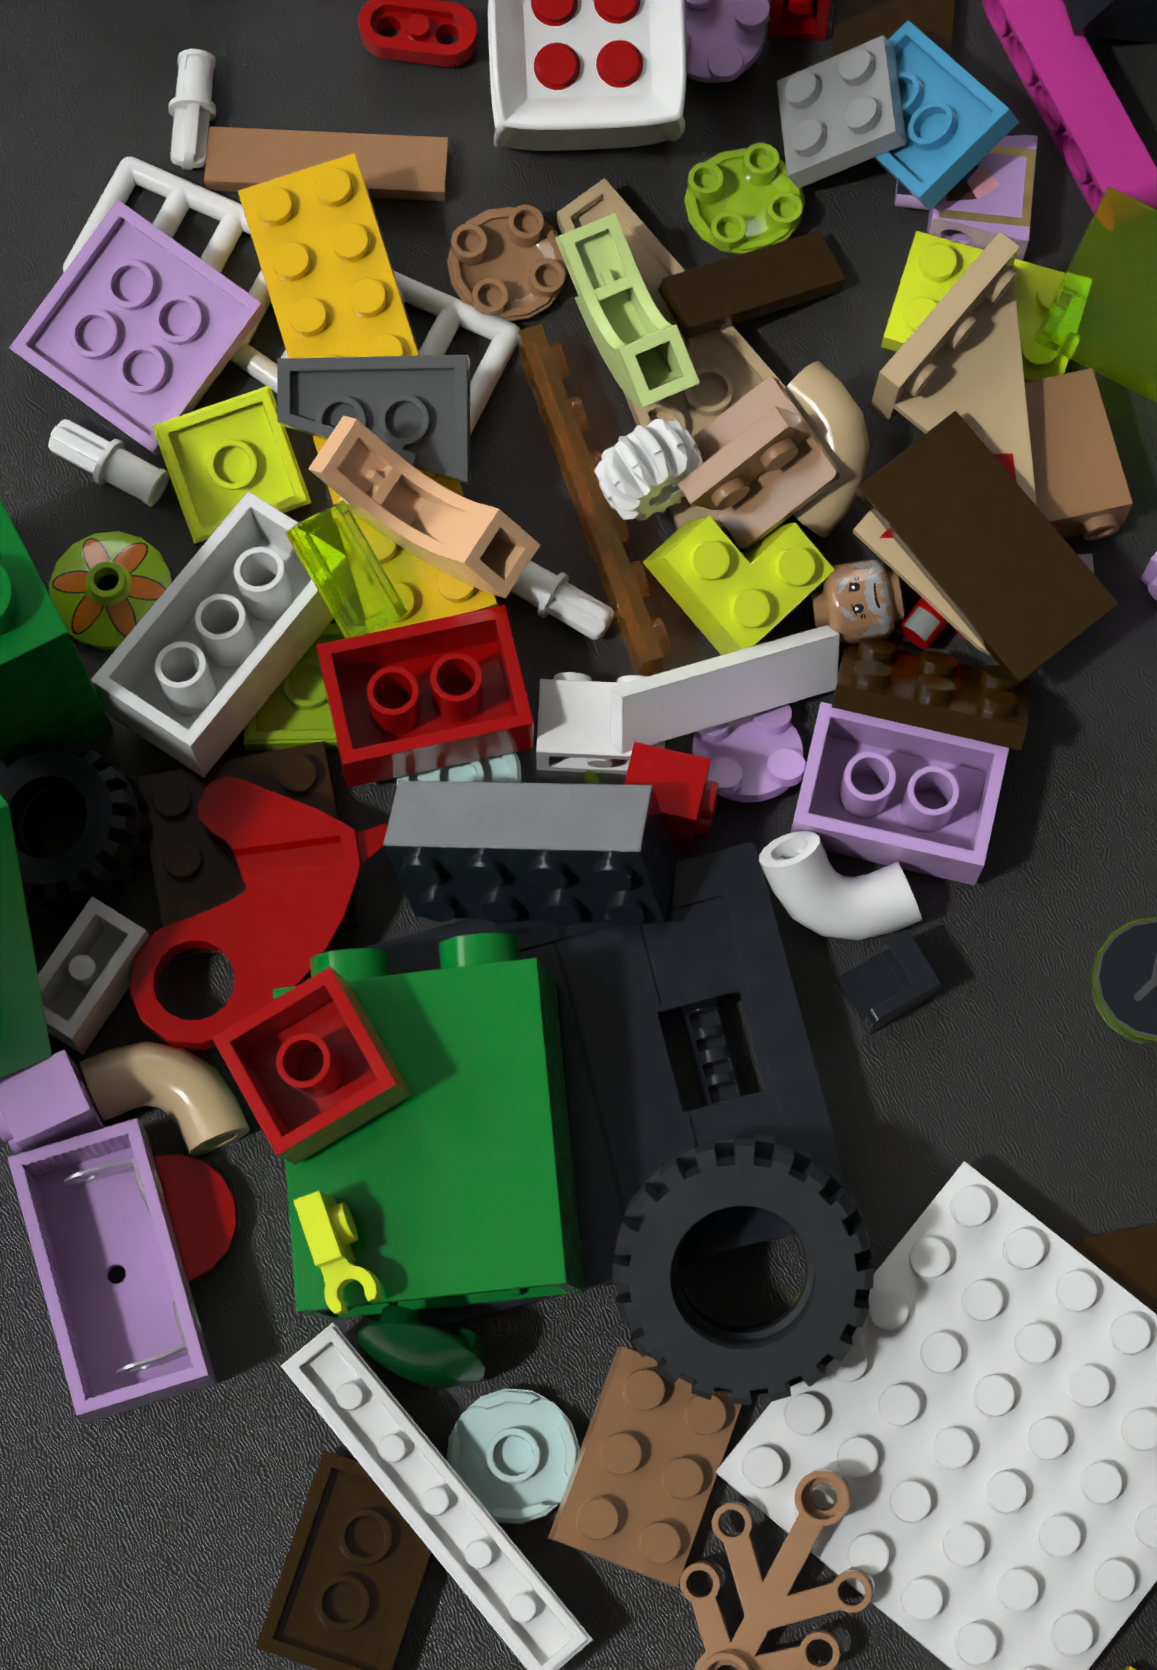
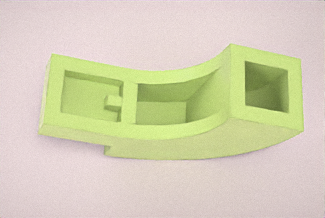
M616 213L556 237L555 240L578 294L575 300L603 360L627 397L635 405L645 407L699 384L700 381L677 324L671 325L668 323L653 302L640 275Z

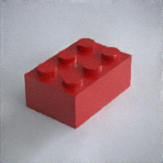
M505 605L316 645L347 788L533 748L534 723Z

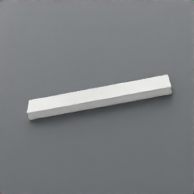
M334 1323L330 1324L281 1365L282 1369L527 1670H559L593 1640Z

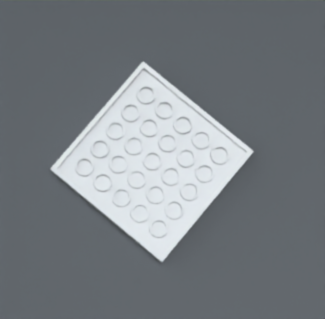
M964 1161L874 1273L873 1289H870L868 1299L870 1309L863 1328L857 1327L853 1334V1347L842 1361L834 1358L825 1367L826 1376L811 1387L805 1381H802L790 1387L791 1396L771 1402L716 1470V1473L788 1534L799 1515L794 1499L799 1482L807 1474L818 1469H830L842 1475L848 1482L852 1497L849 1510L835 1524L823 1527L811 1553L837 1575L848 1569H858L865 1572L871 1578L874 1586V1595L871 1603L951 1670H1088L1157 1581V1314ZM822 1483L814 1487L812 1498L818 1507L830 1509L836 1504L837 1494L832 1486ZM853 1578L844 1580L862 1596H865V1588L859 1580Z

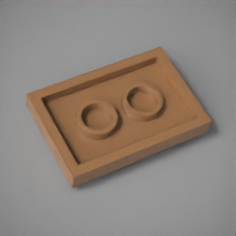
M624 1346L617 1347L548 1539L668 1586L678 1587L717 1476L716 1470L721 1465L742 1404H731V1395L713 1392L711 1400L691 1394L692 1385L678 1378L672 1384L657 1372L658 1363L649 1356L642 1357L639 1352Z

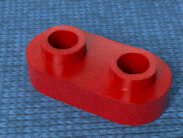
M369 0L359 14L358 22L361 42L369 53L378 58L453 67L466 62L474 54L477 47L476 20L466 7L455 2L441 0ZM387 28H394L399 31L393 37H385L380 34ZM444 36H453L458 39L453 44H441L439 42V39Z

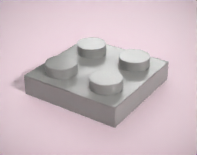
M884 35L777 81L787 177L798 189L907 144L895 50Z

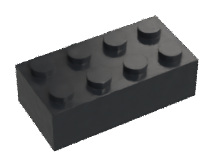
M398 781L383 847L415 917H424L437 922H446L453 918L487 919L500 924L512 923L515 920L550 921L564 926L574 925L578 922L613 923L621 927H637L641 924H665L676 864V856L652 785Z

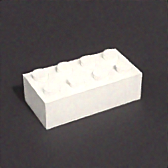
M247 492L91 679L105 713L204 778L357 590L349 556L346 552L252 493Z

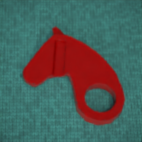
M226 776L212 781L204 789L198 804V819L212 835L228 844L236 857L246 889L245 892L224 904L156 930L134 956L129 991L144 1025L171 1046L208 1050L216 1047L211 1037L273 1001V989L298 986L305 982L311 975L310 958L328 951L345 920L359 879L361 865L383 848L388 827L386 823L356 833L353 828L317 808L245 780ZM193 948L211 949L225 956L231 963L235 974L234 989L226 1005L217 1013L201 1020H183L168 1013L163 1008L158 995L159 977L166 964L177 954Z

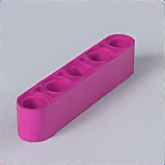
M982 0L985 13L1101 228L1107 233H1112L1157 214V168L1085 36L1074 35L1063 0Z

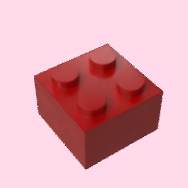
M331 967L326 968L211 1037L276 1156L294 1165L412 1095L350 984Z

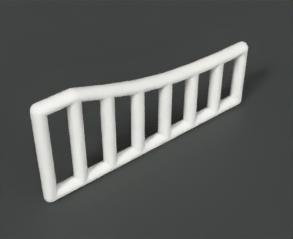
M125 157L119 163L65 260L63 272L71 264L117 199L125 204L135 185L166 197L153 225L171 238L175 235L189 208L220 221L200 258L218 272L222 271L242 232L250 235L251 233L242 204L135 157ZM261 269L249 294L268 309L271 299ZM394 271L403 303H408L437 316L419 350L420 356L445 355L459 326L492 340L470 382L471 435L520 340V329L510 321L498 316L481 314L473 306L463 303L460 299ZM265 311L230 361L264 385H270L271 390L277 393V364L249 345L266 313ZM286 349L281 358H288Z

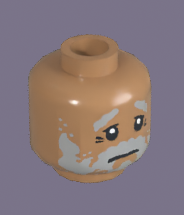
M877 559L831 565L835 571L822 582V589L813 590L810 593L816 628L828 625L840 634L839 645L859 643L861 638L886 639L890 637L895 628V621L904 620L903 601L898 575L894 571L887 572L884 564Z

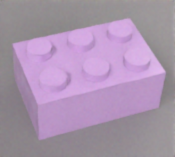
M821 702L790 833L798 831L816 833L820 837L824 850L827 852L883 865H891L898 862L901 868L975 885L985 864L1009 748L832 708V704Z

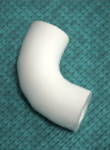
M798 831L783 835L770 842L759 855V862L768 885L788 915L821 936L859 941L890 934L922 921L915 897L898 862L857 877L841 875L829 863L820 837L816 833L809 831Z

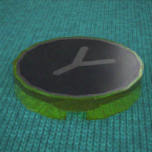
M1157 916L1131 920L1110 933L1095 955L1091 969V993L1095 1008L1108 1027L1129 1041L1141 1044H1157Z

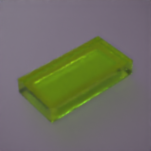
M345 500L295 524L285 532L345 638L377 631L401 619L408 612Z

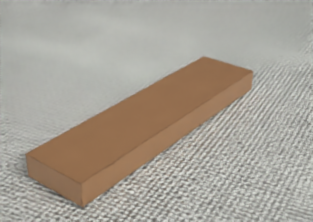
M209 126L204 183L206 189L210 191L238 192V190L355 153L370 198L445 202L449 152L448 137Z

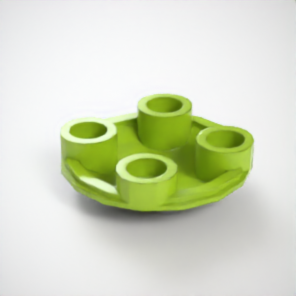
M755 143L748 148L721 152L707 161L693 166L689 172L684 202L688 221L702 240L721 251L743 254L788 240L801 222L805 199L802 187L798 189L787 177L786 163L780 160L778 151L769 144Z

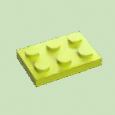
M916 231L881 347L897 352L984 250ZM1015 259L1013 270L1018 273L1014 282L1024 382L1062 375L1065 373L1092 280Z

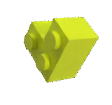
M711 516L687 521L643 561V564L720 655L755 646L835 571L795 522L776 527L742 554Z

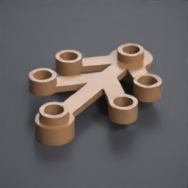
M818 1469L807 1474L799 1482L794 1497L799 1515L764 1580L750 1535L755 1525L751 1509L742 1502L729 1501L721 1505L714 1512L712 1529L716 1537L724 1543L745 1617L731 1640L717 1599L723 1586V1577L718 1567L708 1561H697L683 1571L680 1577V1590L683 1596L692 1603L705 1648V1653L697 1661L694 1670H718L723 1665H731L737 1670H832L835 1668L842 1655V1646L838 1637L825 1629H817L810 1632L799 1646L759 1655L756 1654L770 1629L838 1610L847 1613H857L864 1610L873 1598L874 1586L871 1578L865 1572L858 1569L843 1571L832 1583L788 1595L823 1527L835 1524L849 1510L852 1497L848 1482L842 1475L830 1469ZM825 1483L834 1488L837 1494V1501L834 1507L822 1509L814 1503L812 1492L816 1485ZM735 1510L742 1514L745 1520V1527L741 1534L731 1535L723 1529L721 1519L725 1511ZM703 1570L711 1576L713 1588L709 1594L700 1595L692 1590L690 1586L692 1572ZM853 1578L863 1584L865 1596L861 1602L849 1603L844 1600L840 1593V1586L844 1580ZM815 1639L827 1641L833 1650L832 1660L825 1664L813 1661L808 1653V1646L811 1641Z

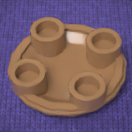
M524 204L515 208L505 207L486 210L457 227L453 232L447 260L451 285L463 303L473 306L481 314L498 316L510 322L530 319L549 308L563 290L568 269L555 240L559 235L553 226L544 220L540 210L534 206Z

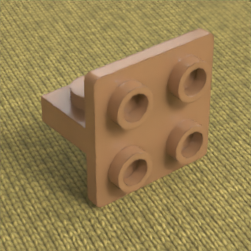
M767 377L693 436L701 453L703 464L680 481L678 486L690 504L715 510L738 547L749 549L840 478V471L779 380Z

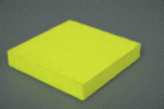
M270 385L152 425L194 544L208 540L247 492L252 493L282 513L311 504L285 427L277 422V404Z

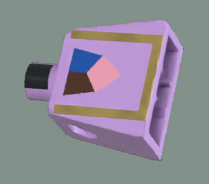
M1005 136L929 210L927 234L984 250L1001 231L1020 246L1016 259L1023 261L1029 242L1038 136ZM897 180L895 207L928 210Z

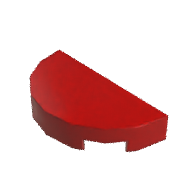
M182 1154L154 1156L187 1280L190 1284H193L212 1274L230 1251L234 1236H236L238 1231L237 1203L224 1178L204 1161Z

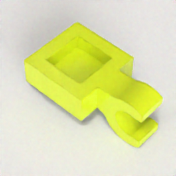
M316 1191L293 1200L315 1266L320 1267L323 1274L325 1300L330 1310L340 1316L348 1313L347 1305L343 1299V1291L346 1285L352 1281H359L362 1284L368 1301L373 1303L380 1301L382 1289L377 1277L369 1270L358 1267L353 1263L356 1260L350 1244L358 1241V1233L347 1205L344 1202L336 1204L334 1197L321 1191Z

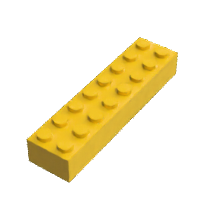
M355 153L238 190L288 358L420 356L366 182ZM313 436L317 453H319L327 440ZM417 469L433 481L465 498L460 482ZM328 486L372 633L499 606L496 595L470 586L442 572L379 533L338 502L341 496Z

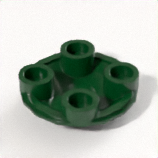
M396 1305L385 1306L379 1321H372L358 1331L357 1345L364 1355L390 1374L406 1381L430 1387L457 1388L473 1386L484 1378L486 1365L481 1358L485 1341L473 1331L463 1328H450L444 1331L437 1327L422 1324V1318L418 1313L409 1308Z

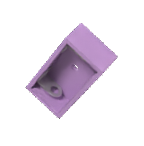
M132 1119L8 1157L76 1416L90 1423L216 1384L149 1138L138 1119ZM115 1266H121L126 1271L125 1279L119 1284H113L108 1279L109 1271Z

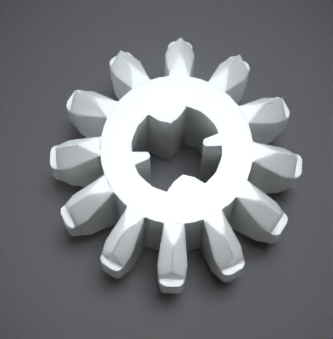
M663 418L655 419L645 427L637 425L632 433L627 436H619V442L615 446L606 449L601 455L602 460L594 470L600 482L599 487L611 508L616 509L623 520L635 518L637 520H646L653 513L663 514L667 507L674 503H681V498L684 494L678 483L703 464L701 453L697 448L698 445L689 431L684 430L678 420L665 421Z

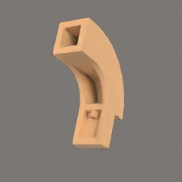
M343 415L308 468L341 496L338 502L379 533L433 567L482 591L506 598L540 546L536 540L500 509L464 498L421 473L358 419Z

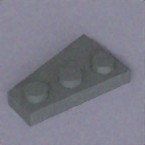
M468 355L277 358V422L280 425L328 440L343 415L355 418L414 468L471 486L470 358Z

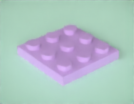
M117 199L9 348L159 457L161 451L152 425L193 411L267 308L259 300Z

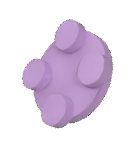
M684 0L687 77L707 83L735 80L754 64L762 52L766 39V24L770 19L768 1Z
M789 704L693 732L692 755L711 759L708 780L719 782L718 795L739 802H760L782 794L790 786L798 784L803 779L806 766L803 758V746L797 730L791 724L792 710Z

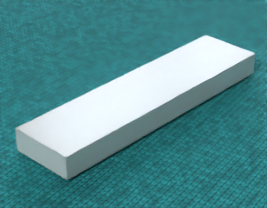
M828 625L611 687L610 744L619 752L625 753L632 751L634 742L652 745L836 689L838 679L840 634Z

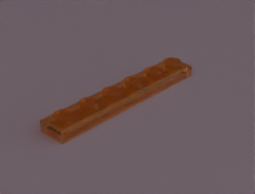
M542 324L518 331L519 357L608 601L614 611V617L636 675L645 677L662 673L664 654L671 652L669 638L660 617L650 619L643 598L650 596V589L640 561L630 563L625 552L623 542L630 540L626 521L622 519L616 509L609 508L607 500L599 487L600 482L594 470L602 460L599 450L589 453L582 433L589 431V424L583 404L579 396L569 398L562 379L569 377V370L563 350L559 342L548 343Z

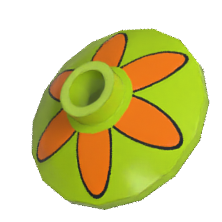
M120 531L94 533L74 543L57 561L49 582V594L71 637L83 645L101 650H111L119 647L170 586L172 578L170 570L160 552L141 537ZM105 575H114L119 578V581L112 590L103 591L97 588L99 579Z

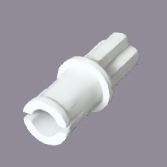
M187 49L178 54L177 63L179 68L176 96L171 99L168 107L169 113L174 117L170 158L173 164L181 166L183 170L200 168L206 163L209 123L215 118L217 111L216 105L211 101L213 70L215 69L216 58L211 53L200 49Z
M63 419L54 427L50 434L51 437L48 444L50 451L93 474L94 482L99 485H104L108 482L142 500L143 503L150 507L156 504L169 481L168 471L162 468L159 469L124 449V442L119 439H114L110 442L68 419Z
M530 560L510 592L537 607V614L542 618H546L550 614L592 640H598L602 637L612 623L614 617L613 609L569 584V575L564 572L555 575Z

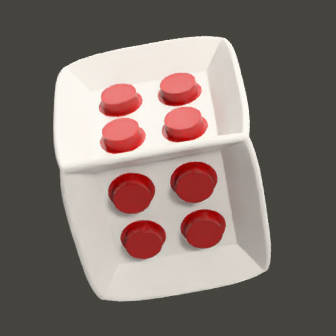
M488 0L490 85L496 129L494 145L497 148L508 147L533 151L613 149L651 145L666 140L677 141L682 136L686 125L683 110L687 80L684 0Z

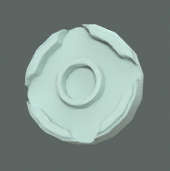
M505 1388L481 1396L461 1414L449 1436L447 1462L497 1523L522 1525L546 1517L560 1505L580 1447L572 1422L555 1403L532 1390Z

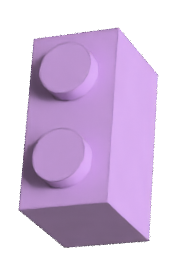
M65 1050L53 1054L48 1059L0 1078V1138L3 1143L8 1141L14 1154L21 1151L27 1152L106 1128L83 1073Z

